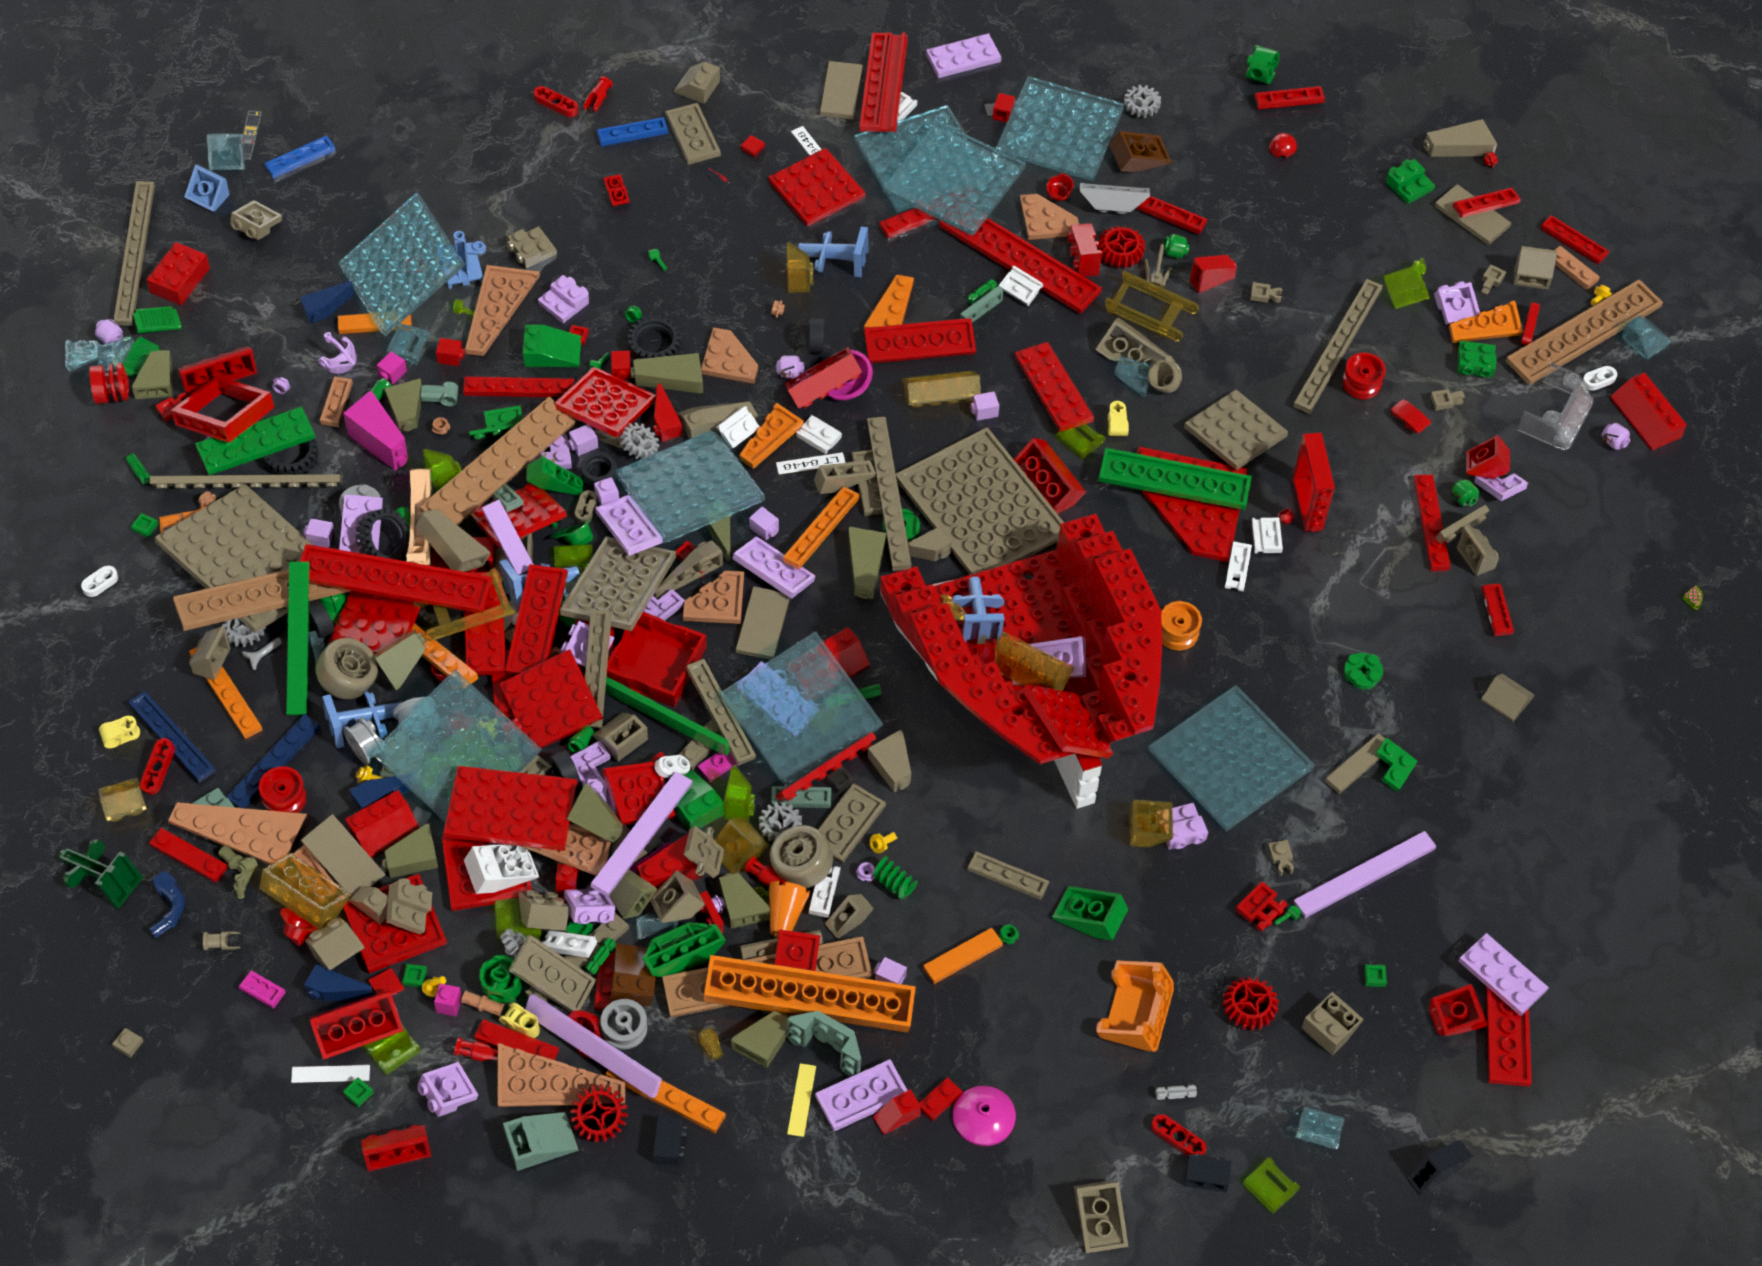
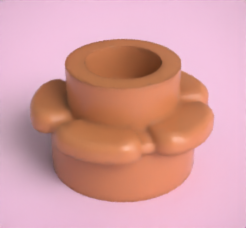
M782 300L780 302L774 301L771 314L776 315V317L784 312L785 305L782 304Z
M437 418L433 421L432 431L435 434H446L447 430L450 429V424L445 418Z
M209 491L203 493L198 499L200 506H208L215 502L216 495Z

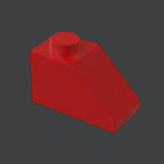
M910 1089L892 1098L873 1116V1119L882 1134L885 1135L920 1117L921 1105Z

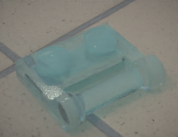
M399 323L388 346L387 355L393 352L402 359L408 360L412 364H417L420 359L421 350L425 342L430 338V332ZM415 336H417L419 339L413 352H408Z

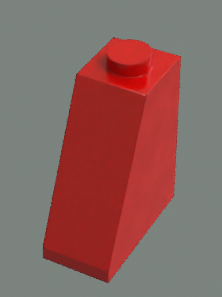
M1228 255L1194 258L1190 282L1198 293L1204 292L1234 279L1237 265Z

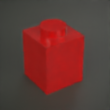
M999 93L993 107L992 119L1009 123L1015 106V97Z
M440 338L436 350L437 363L459 366L461 359H464L465 356L462 341Z
M611 351L612 375L622 380L631 379L630 351Z
M558 864L556 893L564 896L565 890L578 889L579 869L567 864Z

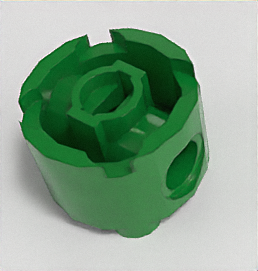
M1256 45L1253 55H1249L1247 60L1249 68L1246 72V78L1270 84L1276 73L1274 69L1278 67L1280 53L1276 50Z
M497 955L483 963L480 969V983L483 994L488 996V999L498 1003H511L519 995L522 989V979L509 971L514 961L513 958Z

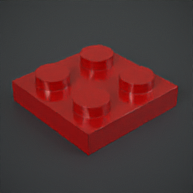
M780 929L774 965L815 971L821 935Z

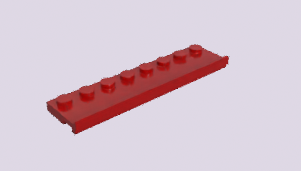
M902 32V35L872 33L859 126L860 132L894 131L897 133L908 36L905 32Z

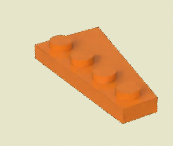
M896 275L867 320L864 328L903 324L914 278Z
M1515 300L1504 306L1500 305L1493 310L1481 312L1477 316L1468 317L1449 325L1452 343H1458L1460 340L1475 341L1518 336L1523 333Z
M778 403L773 407L772 413L767 415L762 427L758 428L755 437L750 439L739 455L740 460L753 469L804 424L802 419Z

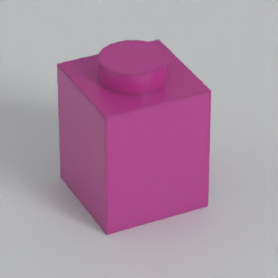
M390 352L377 364L378 377L386 379L393 385L407 371L405 360Z
M445 984L439 985L434 1001L436 1013L457 1017L462 1000L460 987Z

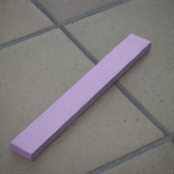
M678 772L673 774L592 881L591 887L607 897L610 895L691 787L692 780Z
M1424 831L1296 898L1293 904L1302 911L1301 915L1305 919L1435 850L1436 845Z
M535 994L529 996L525 1010L534 1014L538 1019V1023L649 1097L654 1098L657 1096L662 1078Z

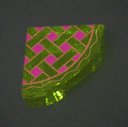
M1696 585L1682 599L1697 611L1703 601V594Z

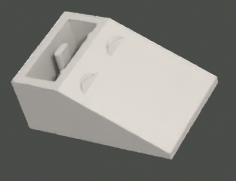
M517 845L473 846L464 859L476 894L494 893L539 877L529 849Z

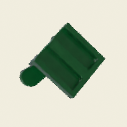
M98 839L92 840L89 843L85 856L68 848L61 850L58 856L59 860L75 867L64 874L63 881L65 885L74 888L89 874L98 879L95 882L96 886L114 908L119 909L143 879L125 853L119 852L109 866L98 862L105 848L104 842Z

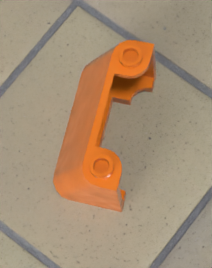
M1117 960L1115 968H1113L1111 973L1112 980L1117 985V990L1109 1018H1102L1097 1023V1034L1100 1038L1144 1051L1155 1052L1160 1043L1173 995V980L1162 963Z

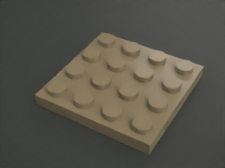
M1238 390L1231 392L1185 422L1184 426L1186 430L1235 470H1238L1288 435V431Z

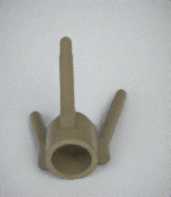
M1163 244L1160 245L1156 272L1150 275L1147 259L1144 260L1145 284L1152 290L1164 288L1172 270V267H1169L1164 278L1160 273L1164 249Z

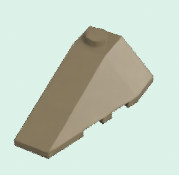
M1120 318L1114 321L1095 349L1110 360L1143 368L1147 371L1150 370L1153 364L1164 360V357L1168 355Z
M750 401L692 407L676 413L691 443L720 432L716 426L743 406L747 407L748 412L752 414L753 418L758 417Z
M712 540L700 543L659 585L654 593V597L658 600L671 589L675 591L723 566L722 550Z

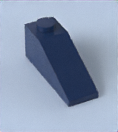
M348 281L300 297L302 310L308 323L311 324L326 319L354 295L353 283Z
M408 774L367 780L362 784L354 786L350 790L352 801L361 811L397 790L403 795L416 786L414 776Z
M317 964L304 984L307 995L314 1000H361L374 995L371 986L332 970L329 971L327 968Z

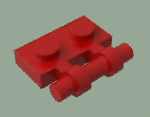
M1261 882L1236 907L1235 911L1250 923L1257 918L1260 922L1256 925V928L1262 932L1264 928H1268L1272 924V920L1276 916H1280L1284 912L1287 903L1284 900H1281L1279 903L1274 901L1277 893L1264 882ZM1268 906L1271 911L1266 915L1262 911Z

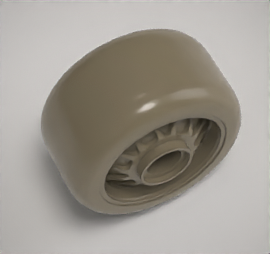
M340 638L332 641L323 650L316 662V676L320 685L328 693L340 699H355L362 696L374 683L378 674V662L375 659L374 653L364 643L352 638Z
M799 825L786 829L775 839L770 850V861L774 871L783 881L810 888L819 884L829 874L833 865V853L822 832L811 826Z

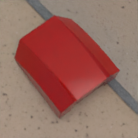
M1472 984L1431 999L1429 1012L1438 1034L1450 1036L1488 1026Z

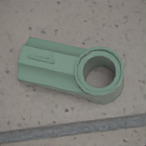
M445 382L442 386L422 385L421 401L441 402L445 406H454L457 403L459 387L453 382Z

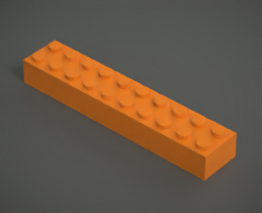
M710 955L703 1001L770 1012L777 1011L778 1013L789 1015L820 1011L837 1022L908 1033L911 1026L916 987Z

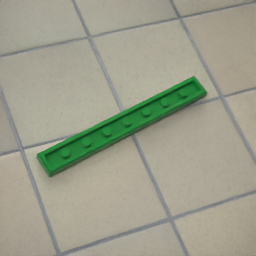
M289 562L287 716L307 715L309 562Z
M606 676V694L725 756L730 752L729 742L724 737Z

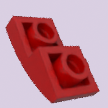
M621 174L604 177L605 187L612 207L630 203Z
M1404 399L1390 409L1393 416L1402 420L1406 428L1417 434L1431 424V421L1420 410Z

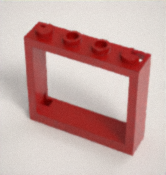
M215 376L174 407L171 412L176 426L230 443L275 407L270 392ZM220 394L250 402V404L226 422L197 413Z
M1322 432L1303 434L1292 479L1305 532H1315L1324 529L1335 486Z

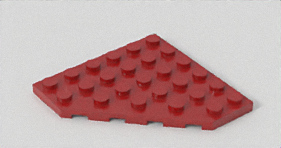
M1139 447L1138 454L1247 475L1248 469L1246 468L1235 470L1227 464ZM1142 490L1143 495L1151 504H1154L1158 509L1157 512L1165 522L1170 524L1173 528L1172 531L1180 541L1187 545L1188 551L1192 555L1229 562L1240 509Z

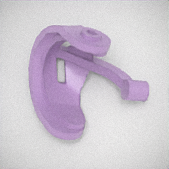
M330 332L325 333L326 342L334 344L341 353L332 359L322 356L318 359V363L322 368L331 373L348 372L357 362L354 345L347 337H342L341 343L346 347L344 349L332 337ZM345 361H348V362H349V363H346V364H340V362H345Z

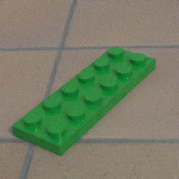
M299 407L255 422L230 443L212 437L197 442L195 445L208 475H212L310 441L316 437L303 408Z

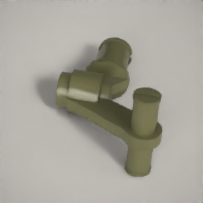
M223 846L219 850V856L228 863L229 868L238 869L241 873L235 876L234 890L236 891V897L243 899L245 897L246 885L258 866L257 861L252 856L242 858V856L237 855L230 848Z

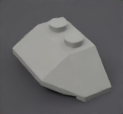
M1080 183V192L1100 212H1109L1110 210L1116 211L1119 214H1126V212H1131L1150 197V188Z

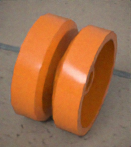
M1176 601L1164 607L1162 610V644L1172 650L1181 651L1195 645L1199 637L1202 617L1200 611L1194 605L1188 602Z

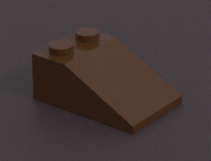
M1119 131L1109 144L1120 171L1138 172L1168 165L1172 162L1159 135Z
M616 943L609 1001L630 999L642 1006L650 1007L654 997L656 976L651 975L643 961V956L648 948Z

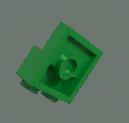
M1407 159L1400 167H1392L1387 173L1386 183L1407 204L1426 195L1435 188V184L1424 175L1425 169L1415 159L1411 161Z
M1460 340L1458 345L1457 373L1493 378L1496 370V345Z

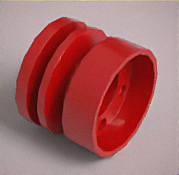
M122 362L117 363V371H115L113 363L109 364V372L105 371L103 365L90 366L91 389L96 405L109 403V394L113 395L115 402H119V393L123 401H128L129 379Z

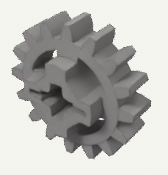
M1141 85L1138 88L1133 86L1132 90L1128 89L1127 94H1125L1124 106H1127L1126 111L1131 110V115L1136 113L1137 117L1143 115L1146 118L1147 114L1153 116V112H1158L1161 105V96H1158V91L1154 92L1153 87L1148 89V85L1144 88Z
M637 422L633 425L629 423V426L625 427V430L620 435L622 439L620 444L625 445L624 450H629V455L634 454L635 459H638L639 456L642 460H645L646 457L650 459L656 454L660 446L657 443L659 439L654 438L656 433H651L649 427L647 429L644 428V424L638 426Z
M238 618L224 621L225 624L222 625L226 630L229 643L234 641L235 646L242 643L243 647L246 646V643L252 646L253 640L260 641L259 635L264 636L263 630L266 629L265 626L254 633Z
M775 802L774 807L767 805V811L762 810V816H759V830H762L763 837L768 835V841L770 842L786 829L802 825V816H799L798 809L793 810L792 804L786 807L785 802L781 806Z
M509 928L500 936L505 944L506 954L515 959L526 938L522 933L517 934Z

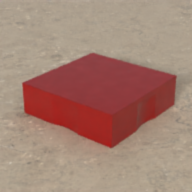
M643 612L632 631L624 630L621 641L614 648L608 659L606 676L647 698L675 708L691 678L686 667L689 664L700 661L707 647L706 635L683 626L670 624L659 617Z

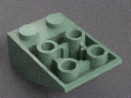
M566 1112L525 1116L503 1123L505 1136L517 1171L579 1151Z

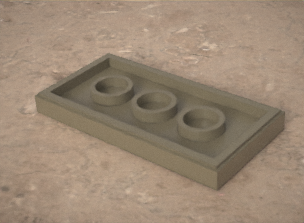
M829 61L820 116L854 119L863 65Z
M698 103L665 111V116L688 165L721 156L720 149Z
M1458 184L1435 202L1434 207L1487 245L1491 244L1511 225V222L1494 210L1461 218L1452 207L1453 203L1475 196Z
M872 450L852 452L853 462L870 460L875 470ZM876 476L858 483L864 516L883 514Z
M753 586L736 653L774 660L790 597L779 591Z
M854 783L818 829L826 837L832 849L833 859L841 864L844 863L886 806L885 801Z
M333 814L301 840L350 898L362 886L372 887L386 875Z
M531 935L526 937L509 968L511 973L571 1013L581 1009L596 981L592 976Z

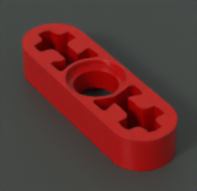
M544 86L534 89V100L537 103L567 117H574L578 114V104L576 101ZM560 100V103L554 104L552 101Z
M1531 302L1521 345L1527 346L1532 341L1540 308L1538 303Z
M166 738L159 739L155 743L140 782L141 789L148 795H154L159 792L175 752L174 744ZM166 745H167V746H168V749H164V750L162 751L161 748H162V747H166ZM162 762V768L154 771V764ZM153 782L154 785L148 788V783L151 784Z
M1159 1114L1154 1117L1151 1125L1154 1134L1188 1157L1193 1154L1205 1155L1207 1147L1202 1139L1166 1115ZM1164 1122V1127H1161V1129L1157 1127L1158 1123ZM1172 1127L1173 1129L1171 1130L1170 1135H1168L1167 1132L1168 1130L1170 1131V1128ZM1177 1132L1182 1133L1185 1139L1178 1142L1173 1138V1134ZM1188 1139H1190V1144L1188 1143L1187 1147H1185ZM1199 1146V1151H1196V1153L1192 1151L1193 1147Z

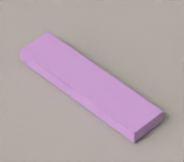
M500 500L482 507V511L512 568L518 575L527 572L529 565L533 563Z

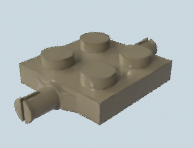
M696 826L692 827L689 830L684 855L697 865L696 874L698 876L704 875L705 872L712 878H715L720 871L724 849L713 839L714 829L712 827H707L705 832Z

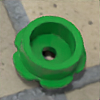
M629 306L625 312V317L629 322L635 323L642 318V313L638 307Z
M1005 925L999 931L1000 940L1007 944H1013L1019 938V933L1013 925Z

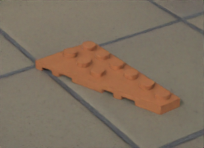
M486 266L465 348L466 354L485 355L540 277L539 271Z
M177 803L168 823L282 869L307 814Z
M570 824L565 851L521 847L597 876L608 862L612 842L579 825Z
M498 1043V1107L574 1106L572 1104L573 1101H581L577 1097L578 1093L584 1097L586 1095L583 1091L584 1088L591 1093V1085H595L596 1091H599L600 1084H603V1091L605 1092L607 1087L611 1086L610 1094L617 1090L619 1094L616 1099L623 1097L624 1101L619 1104H625V1082ZM599 1096L601 1105H615L609 1098ZM589 1099L584 1105H593V1099Z

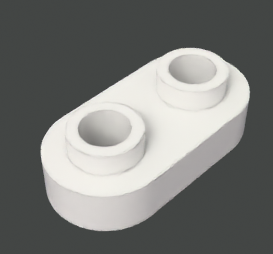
M1610 366L1598 368L1586 373L1582 384L1588 390L1600 389L1613 384L1616 380L1617 372Z
M112 566L100 568L83 580L81 584L83 593L89 597L99 595L117 582V571Z
M682 755L664 756L655 762V770L661 777L669 778L675 772L685 775L690 770V764Z

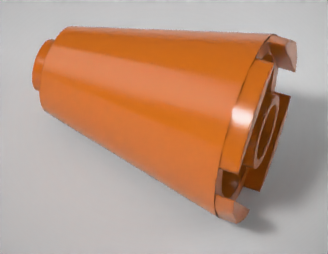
M780 881L770 883V933L774 935L773 938H779L780 929L793 931L809 897L810 891H806L805 887L790 882H785V885H779Z

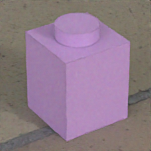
M995 391L973 395V403L970 404L972 414H975L977 421L998 417L999 403Z
M587 424L569 432V447L572 451L575 450L578 456L598 448L597 436L590 425Z
M612 477L594 483L597 501L600 506L619 499V491Z
M761 507L749 518V528L766 541L777 534L779 519L764 507Z
M310 519L309 524L304 528L306 540L315 546L330 548L335 534L333 523Z
M884 957L882 963L878 962L873 974H875L876 981L902 984L906 977L907 967Z

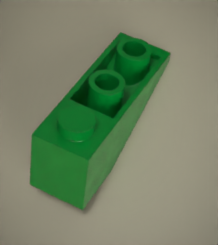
M542 456L527 465V481L541 489L578 496L583 493L582 478Z

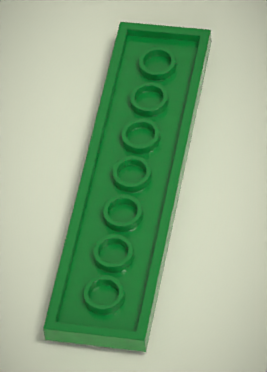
M1105 448L1099 482L1245 510L1252 476Z

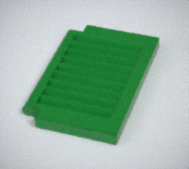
M172 306L135 309V313H133L138 333L182 329L177 310L172 309Z
M139 337L114 364V367L117 370V363L122 362L128 376L132 378L138 376L150 352L159 351V346Z

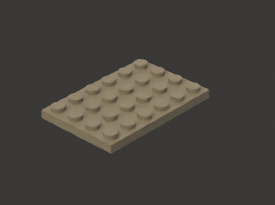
M606 536L560 608V614L590 622L591 610L612 611L611 627L632 631L674 562L676 551L651 547L628 556L615 538Z

